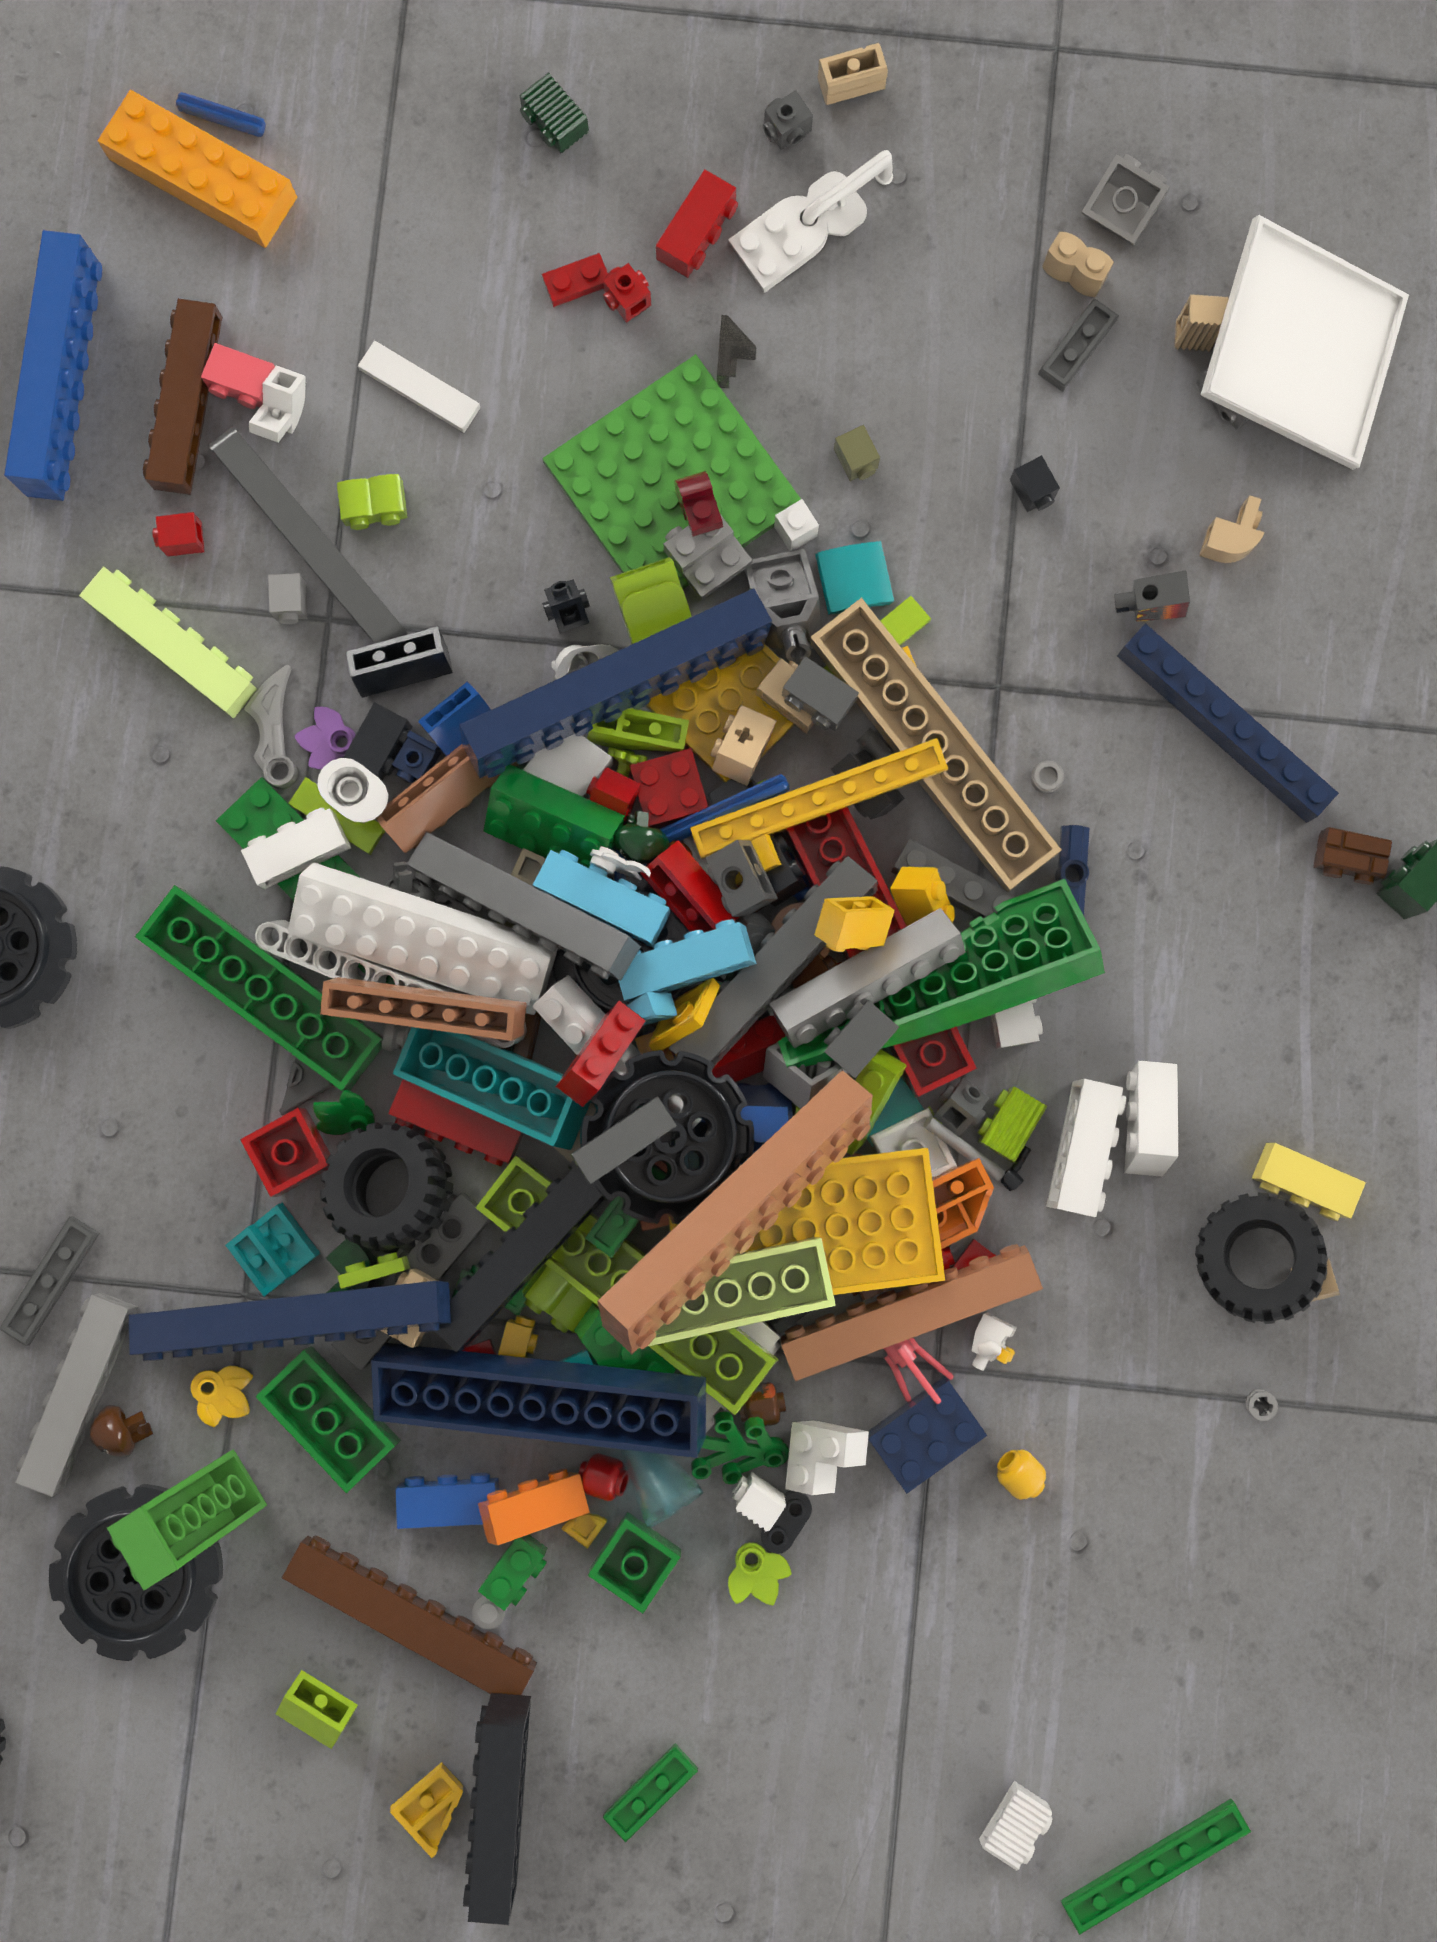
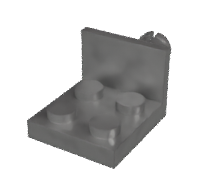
M805 549L752 559V565L744 570L750 590L753 588L756 590L772 620L765 645L777 649L785 648L786 658L789 661L797 662L795 650L799 651L801 661L805 656L808 658L811 654L809 645L811 636L821 629L819 595Z

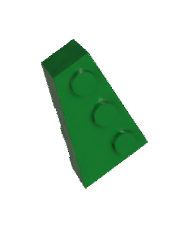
M592 1303L574 1329L599 1366L674 1373L676 1370L673 1365L649 1346L644 1349L638 1348L631 1354L602 1326L599 1307Z

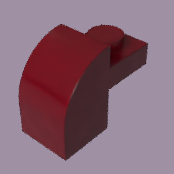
M706 471L674 480L675 492L684 519L688 521L692 536L723 528V521L713 494V487Z

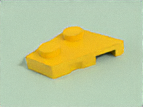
M441 1762L390 1806V1813L431 1858L436 1855L444 1831L449 1826L454 1808L457 1807L462 1796L463 1785Z

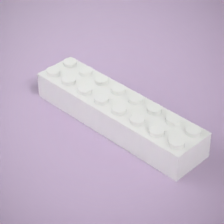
M314 862L299 875L287 931L288 934L471 995L526 1002V1013L535 1015L537 1012L532 1006L546 992L557 949L555 952H552L538 943L540 938L531 935L528 939L510 927Z

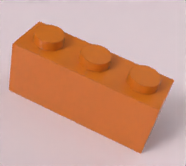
M567 1468L550 1472L548 1474L549 1479L537 1482V1479H531L519 1483L518 1490L507 1493L506 1489L487 1494L488 1500L478 1503L487 1542L500 1545L590 1513L580 1474L568 1472Z

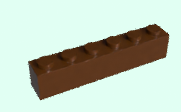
M178 298L176 310L173 309L171 312L170 325L172 333L171 338L167 339L165 343L166 366L165 369L161 370L159 376L161 387L160 399H156L154 404L156 421L154 429L150 430L148 437L150 454L149 459H145L143 464V476L154 490L191 495L209 396L208 387L202 380L201 375L214 343L218 344L223 318L214 303Z

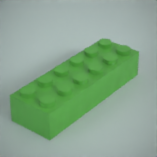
M233 1449L107 1529L112 1536L114 1546L121 1551L128 1563L131 1575L139 1582L142 1589L146 1590L178 1570L266 1507L267 1504Z

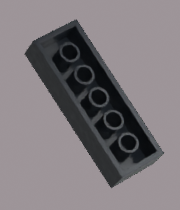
M491 1693L488 1706L482 1705L480 1721H477L475 1743L479 1744L478 1752L475 1754L473 1762V1776H476L475 1787L472 1788L470 1809L474 1810L473 1819H470L468 1842H471V1848L467 1854L465 1874H469L468 1884L465 1885L463 1907H469L468 1922L509 1925L518 1879L531 1696Z

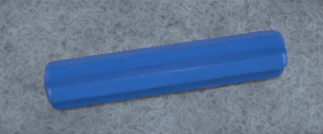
M184 92L178 94L176 106L180 112L257 137H262L264 134L266 123L261 117Z

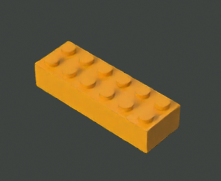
M131 89L97 140L110 161L264 248L267 247L298 198L290 179Z

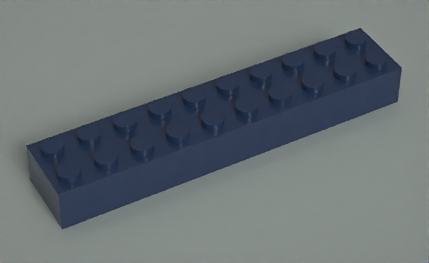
M754 588L460 724L462 746L479 779L486 775L488 778L495 777L505 771V766L516 761L518 764L525 763L532 759L537 751L544 748L552 750L560 746L564 739L571 735L582 736L593 729L592 725L603 720L605 723L612 722L622 715V711L628 708H642L654 696L662 694V696L669 695L675 692L680 684L688 680L692 683L704 678L708 671L716 667L724 669L732 665L739 656L744 654L752 656L764 648L772 620Z
M385 1343L371 1360L374 1421L693 1458L698 1457L706 1438V1377L468 1351L455 1352L449 1349L421 1346L412 1348L407 1345Z

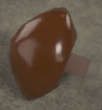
M113 1405L105 1406L98 1413L90 1428V1439L101 1452L116 1457L131 1455L135 1448V1443L153 1434L149 1422L146 1423L142 1411L126 1418L124 1410Z

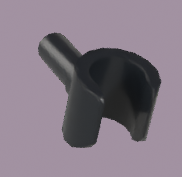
M1024 1146L1012 1167L1005 1171L1004 1176L1000 1179L1001 1183L1009 1191L1017 1189L1024 1181L1017 1172L1021 1169L1031 1152V1149Z

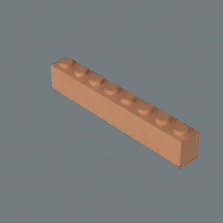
M1018 1244L1010 1245L1000 1250V1255L989 1259L988 1256H981L970 1261V1266L957 1270L956 1267L944 1270L945 1281L908 1285V1289L898 1293L894 1290L887 1291L877 1296V1301L866 1305L864 1302H858L847 1307V1312L834 1316L833 1313H829L815 1320L816 1323L810 1326L796 1325L787 1329L785 1335L781 1336V1346L794 1380L798 1381L1042 1290V1284L1028 1249L1025 1245L1021 1247Z

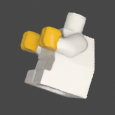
M988 1312L984 1313L974 1335L972 1352L977 1355L972 1365L984 1371L989 1360L992 1362L997 1359L1003 1364L1011 1362L1015 1351L1005 1346V1340L1007 1337L1014 1335L1017 1327Z

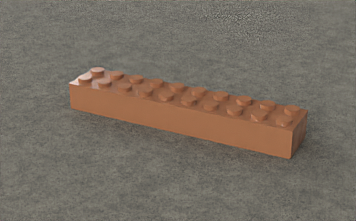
M843 1070L836 1075L597 1301L602 1326L631 1354L639 1347L641 1349L646 1348L655 1338V1332L664 1323L666 1325L672 1323L680 1314L681 1307L689 1299L691 1301L697 1299L704 1291L705 1284L713 1276L719 1277L726 1271L730 1265L729 1260L738 1252L742 1254L749 1249L757 1233L762 1229L768 1230L776 1222L778 1213L786 1206L788 1208L792 1207L801 1197V1191L809 1183L811 1185L816 1184L824 1175L825 1168L832 1161L834 1163L840 1161L846 1154L848 1146L855 1139L860 1141L866 1136L871 1128L870 1116L872 1114L873 1095Z

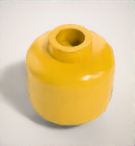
M1024 1449L1010 1450L1000 1458L997 1464V1478L999 1483L1013 1497L1019 1500L1030 1497L1035 1498L1043 1491L1046 1470L1030 1452Z

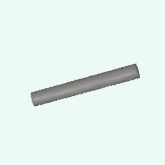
M931 1116L926 1119L923 1125L924 1128L969 1161L980 1158L988 1175L997 1181L1004 1176L1005 1170Z

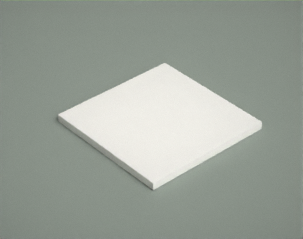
M1258 215L1252 219L1200 395L1352 470L1359 468L1409 294Z

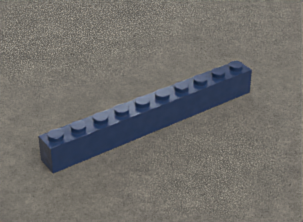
M428 1281L129 1315V1355H143V1361L163 1360V1354L172 1353L173 1358L193 1357V1350H203V1355L222 1354L223 1347L233 1346V1352L253 1350V1344L263 1343V1348L284 1347V1341L294 1340V1345L314 1344L315 1337L324 1336L325 1342L344 1341L345 1334L356 1333V1339L376 1337V1331L387 1330V1335L408 1334L409 1327L418 1326L419 1332L439 1331V1324L451 1323L449 1282Z

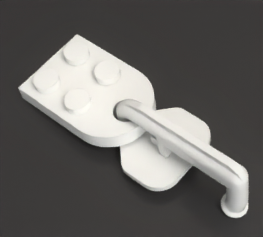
M888 150L881 151L848 177L836 171L825 174L809 187L807 197L791 196L781 200L728 239L730 246L764 293L817 255L824 247L828 235L846 236L865 221L867 207L857 193V190L874 177L882 185L892 182L893 165L891 153Z

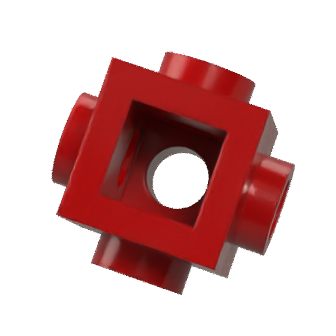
M627 263L621 268L616 267L612 269L603 280L605 292L602 295L603 299L612 311L616 309L626 323L651 306V292L647 288L649 284L640 270L635 272L631 265Z

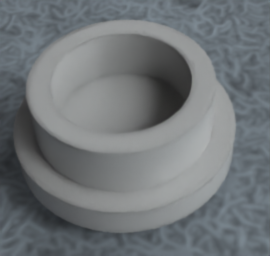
M485 1596L478 1598L472 1609L475 1623L483 1629H493L499 1626L506 1613V1610L503 1611Z

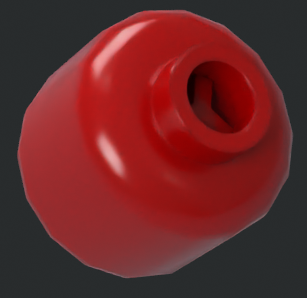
M601 1453L594 1454L588 1462L583 1461L578 1472L586 1495L609 1502L613 1501L617 1496L621 1497L624 1494L629 1481V1471L625 1469L624 1462Z

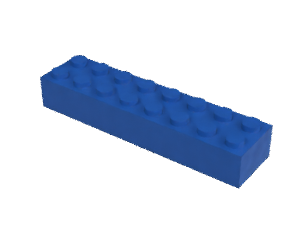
M42 231L4 476L27 497L64 501L65 491H68L70 487L69 463L75 456L73 437L74 431L78 430L80 424L77 411L79 401L84 397L83 372L88 369L89 365L87 346L88 341H91L93 338V324L91 320L93 311H96L98 306L97 281L102 279V265L80 234Z

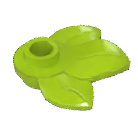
M754 1542L745 1543L737 1550L735 1555L736 1567L728 1577L729 1593L736 1604L743 1602L752 1593L761 1602L773 1606L779 1592L778 1579L787 1578L792 1574L789 1563L780 1554L766 1552L760 1544ZM750 1553L758 1557L757 1562L754 1564H748L745 1561V1557Z

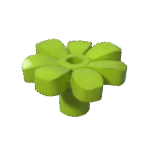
M608 747L607 754L619 762L617 773L629 777L630 765L647 761L648 758L644 755L634 754V751L627 749L622 751Z

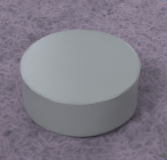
M1054 761L1040 762L1031 773L1033 787L1044 794L1055 792L1064 781L1063 769Z

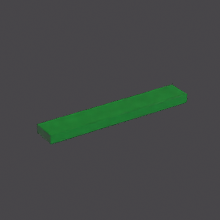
M1229 1799L1060 1901L1080 1935L1251 1833V1830L1234 1801Z

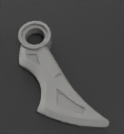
M285 665L270 676L254 693L244 709L255 719L260 731L259 746L253 757L262 769L264 778L277 789L291 787L298 777L297 766L285 754L283 730V702L287 682L292 670L289 665ZM279 764H285L289 769L287 777L282 780H276L272 775L274 767Z

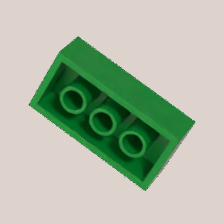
M512 765L506 766L505 771L500 774L492 785L483 832L544 858H547L550 850L558 854L561 850H565L578 857L577 863L587 868L590 866L592 858L590 853L592 849L600 850L602 846L616 852L614 834L623 826L625 815Z
M313 1346L304 1349L255 1396L346 1494L401 1441L384 1422L374 1421L373 1410Z

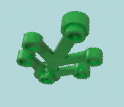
M723 1411L717 1413L713 1420L715 1431L719 1434H725L727 1439L706 1435L702 1448L719 1452L706 1457L695 1458L691 1462V1471L694 1478L706 1479L712 1473L711 1468L743 1455L750 1456L737 1463L729 1462L723 1465L721 1469L723 1481L726 1484L733 1485L738 1483L744 1472L762 1465L775 1468L784 1464L789 1458V1447L781 1438L770 1437L765 1430L763 1419L759 1417L749 1418L744 1424L746 1436L758 1442V1444L747 1443L734 1424L733 1415L730 1412Z

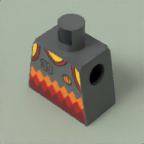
M1178 571L1134 580L1132 592L1114 594L1116 613L1134 611L1135 620L1138 622L1186 617L1190 604L1187 571Z

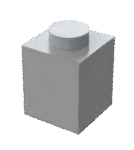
M301 574L268 575L269 612L275 620H279L282 624H296L298 619H307V583Z

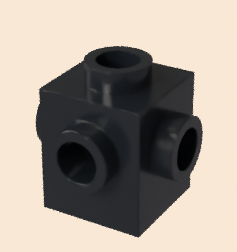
M574 579L558 581L551 587L544 589L548 601L543 602L542 605L548 621L555 620L559 633L589 624L585 608L590 607L585 590H578Z

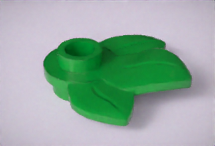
M344 1090L341 1093L339 1102L313 1103L314 1113L320 1120L316 1125V1129L325 1134L343 1135L357 1128L367 1131L366 1126L375 1123L372 1109L365 1105V1100L360 1095L348 1090Z

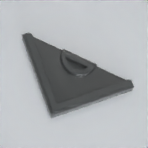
M296 1057L295 1062L293 1061L287 1082V1090L279 1112L281 1115H284L332 1088L334 1085Z

